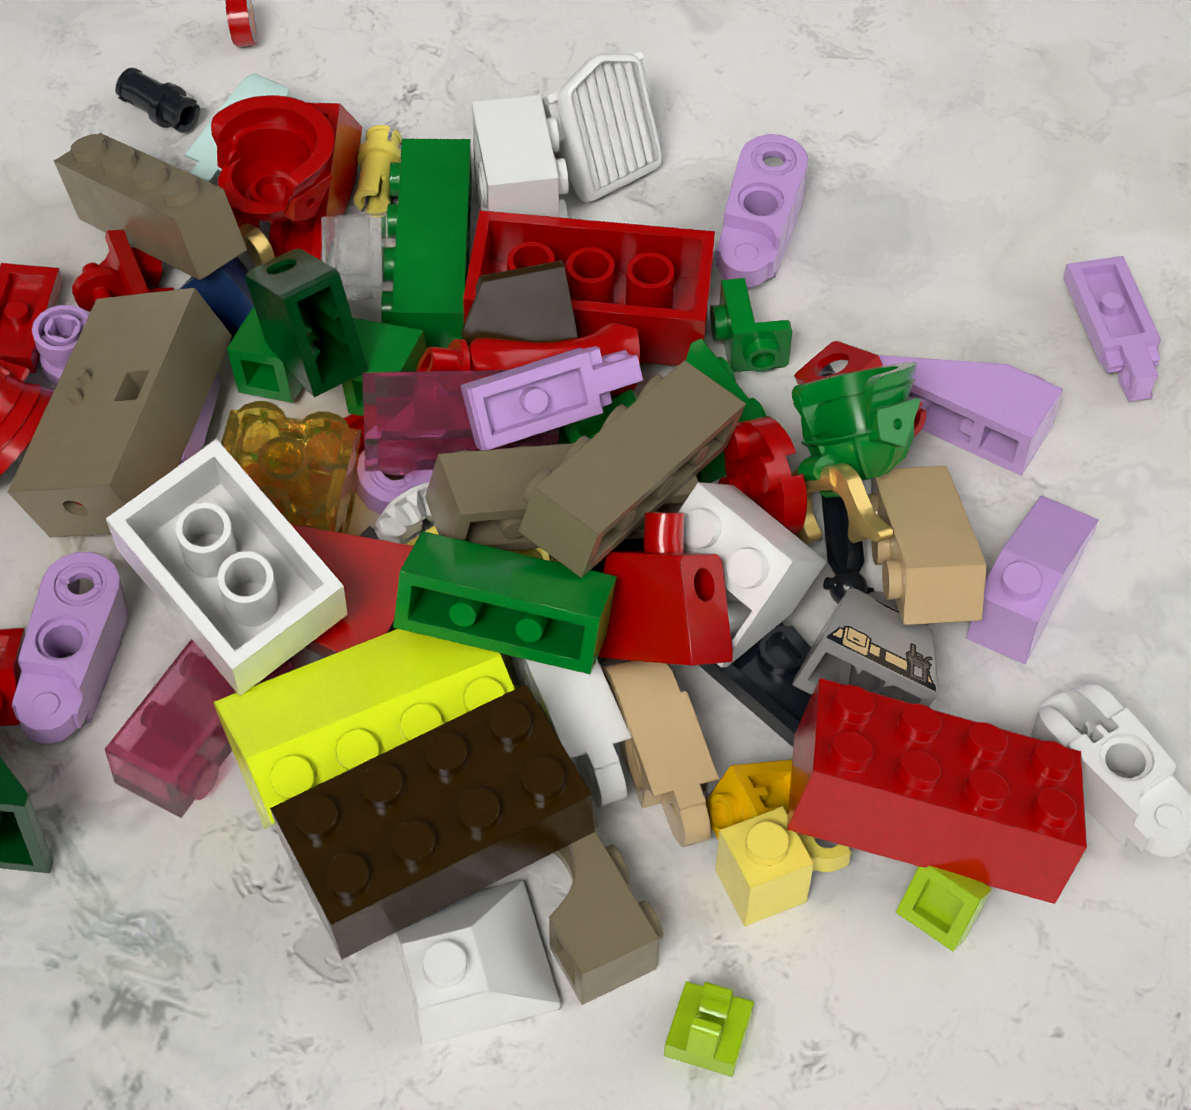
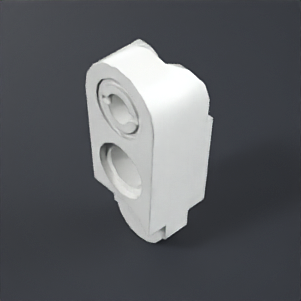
M511 656L520 686L526 684L573 764L575 767L577 766L596 805L601 808L626 799L627 787L617 752H620L621 742L631 739V736L598 660H596L592 673L589 675Z
M1099 685L1077 686L1067 692L1050 697L1040 707L1031 737L1043 741L1057 742L1064 747L1081 751L1084 807L1123 847H1126L1130 840L1141 852L1146 850L1159 857H1175L1184 853L1191 846V795L1173 776L1177 764L1128 707L1124 708L1111 692ZM1110 770L1123 772L1130 778L1117 776Z

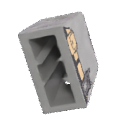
M848 589L816 638L794 678L793 686L812 695L819 678H823L844 685H855L866 691L904 702L930 707L937 697L939 690L932 630L927 624L903 625L895 599L886 600L884 592L877 591L865 594L857 589Z

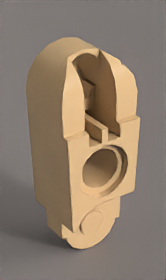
M629 660L602 667L603 674L631 736V739L621 742L620 751L641 807L646 808L662 804L672 834L681 847L708 841L711 838V826L703 792L706 791L707 783L719 780L688 692H680L674 673L666 663Z

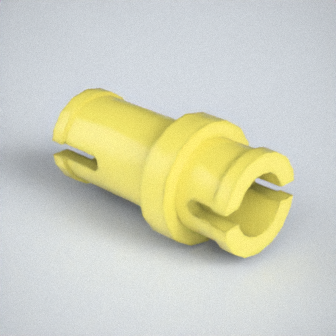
M387 125L370 127L366 132V142L361 144L358 150L357 162L361 170L357 191L354 194V204L361 210L365 205L366 196L369 195L366 213L381 214L387 211V205L391 204L390 162H401V150L399 149L402 142L401 134L395 129L391 133L389 141L388 133L390 126Z

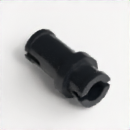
M134 67L122 72L117 80L115 92L119 96L118 98L148 113L149 119L156 125L163 128L173 127L176 131L184 133L192 129L200 115V106L196 104L197 101L195 99L187 97L186 92L180 86L170 82L162 84Z

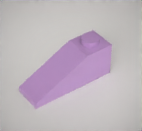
M879 355L883 366L917 362L913 376L915 382L909 397L919 398L923 403L920 409H926V421L922 428L923 431L1020 476L1023 475L1053 427L1063 389L1046 382L1037 375L1028 374L1008 364Z
M1040 496L1003 547L986 578L982 621L970 622L966 639L1026 665L1091 539L1099 519Z

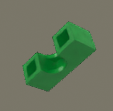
M253 306L227 347L238 393L293 403L304 386L269 348L264 338L255 307ZM353 318L368 371L342 383L348 413L395 422L416 404L426 386L425 384H419L417 379L418 363L427 350L424 331ZM308 335L309 341L317 347L321 340L315 336Z

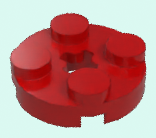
M769 416L738 422L728 446L724 449L726 477L720 478L718 484L736 486L790 532L798 534L806 520L807 490L803 473L791 475L786 456L797 453L791 438L781 424Z

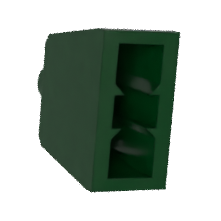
M293 249L248 271L245 280L269 348L314 398L368 371L340 273L335 268L302 249ZM308 335L319 338L321 340L320 344L317 347L309 341Z

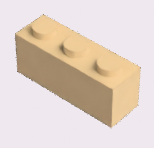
M947 466L893 468L888 474L872 478L871 494H867L878 516L893 530L892 538L880 542L871 540L872 558L875 565H883L882 582L886 600L895 599L903 625L982 621L987 564Z

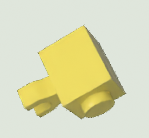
M782 806L720 830L715 871L745 927L806 903L812 872H834L849 866L852 853L849 847L838 844L832 848H824L815 842V839H817L815 837L787 830L788 815Z

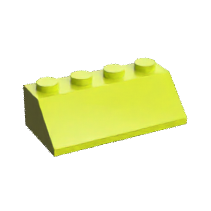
M396 629L257 684L241 696L235 693L214 701L213 704L264 829L275 825L270 810L271 807L488 703L515 688L502 657L497 652Z

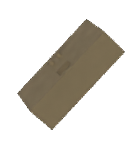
M196 288L96 299L7 492L50 538L111 534L106 518L178 467L232 338L230 332Z

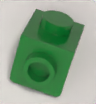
M745 278L721 280L719 305L710 306V326L713 340H723L727 362L732 371L762 372L773 368L786 367L789 364L792 340L790 321L779 320L755 323Z

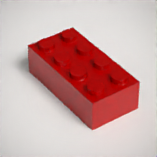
M479 210L463 297L464 323L476 296L475 288L480 276L562 260L565 266L578 337L589 335L611 323L631 326L637 329L641 363L678 366L684 360L686 361L692 342L701 338L705 342L715 231Z
M819 678L794 735L787 830L927 868L930 865L983 882L991 887L1055 904L1087 848L1081 751L1064 747L1057 742L1043 741L1000 729L990 723L975 722L936 711L922 704H912L869 692L855 685H844Z

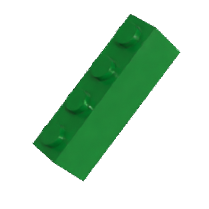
M402 138L401 162H390V195L398 196V204L387 205L388 239H396L395 247H385L384 278L385 282H393V291H382L381 322L423 330L427 348H447L454 339H462L461 331L464 326L463 297L469 270L472 195L471 140Z

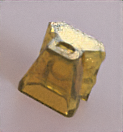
M254 401L245 404L240 409H231L221 445L285 519L293 525L348 534L356 500V463L361 429L349 428L346 420L340 415L329 411H318L309 414L303 420L289 418L285 416L281 408L268 401Z

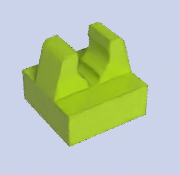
M930 865L927 868L918 867L895 913L954 952L966 940L992 889L983 882Z
M685 981L665 1042L664 1056L733 1077L752 1017L754 1001L734 996L733 989L705 981L704 986Z

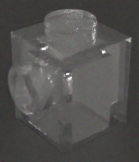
M386 215L322 216V261L340 273L347 300L373 299V289H383L387 285L384 278Z

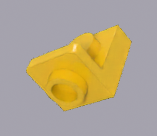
M792 759L730 765L706 799L710 826L718 840L720 830L783 806L788 815Z

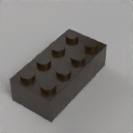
M526 684L270 808L281 843L341 960L595 832L592 794Z

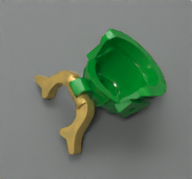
M917 362L897 363L843 373L796 385L793 388V405L801 415L803 434L801 444H804L811 454L791 474L794 476L803 473L806 484V520L802 530L798 534H794L805 544L821 540L822 532L815 520L812 509V495L815 491H820L819 493L825 498L841 497L843 499L849 520L848 538L852 543L865 539L880 542L892 538V528L875 512L862 480L888 474L908 453L914 439V419L920 404L919 398L909 397L915 382L913 376Z

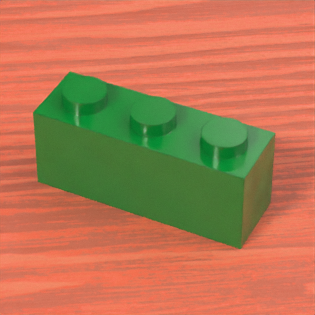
M422 531L400 569L393 628L591 675L608 632L617 576L590 570L580 578L562 563Z

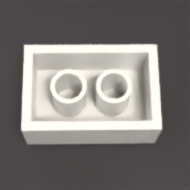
M217 439L106 518L117 550L239 696L348 615L343 584Z

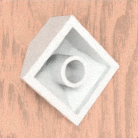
M523 880L477 891L393 934L422 1045L560 1010V1000Z

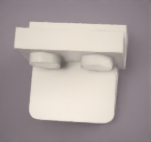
M641 50L633 54H597L588 59L561 89L542 98L546 118L555 117L557 121L559 152H553L554 156L558 155L560 159H565L568 177L577 196L583 202L597 200L654 171L661 164L662 152L649 100L651 93L643 62L644 56Z

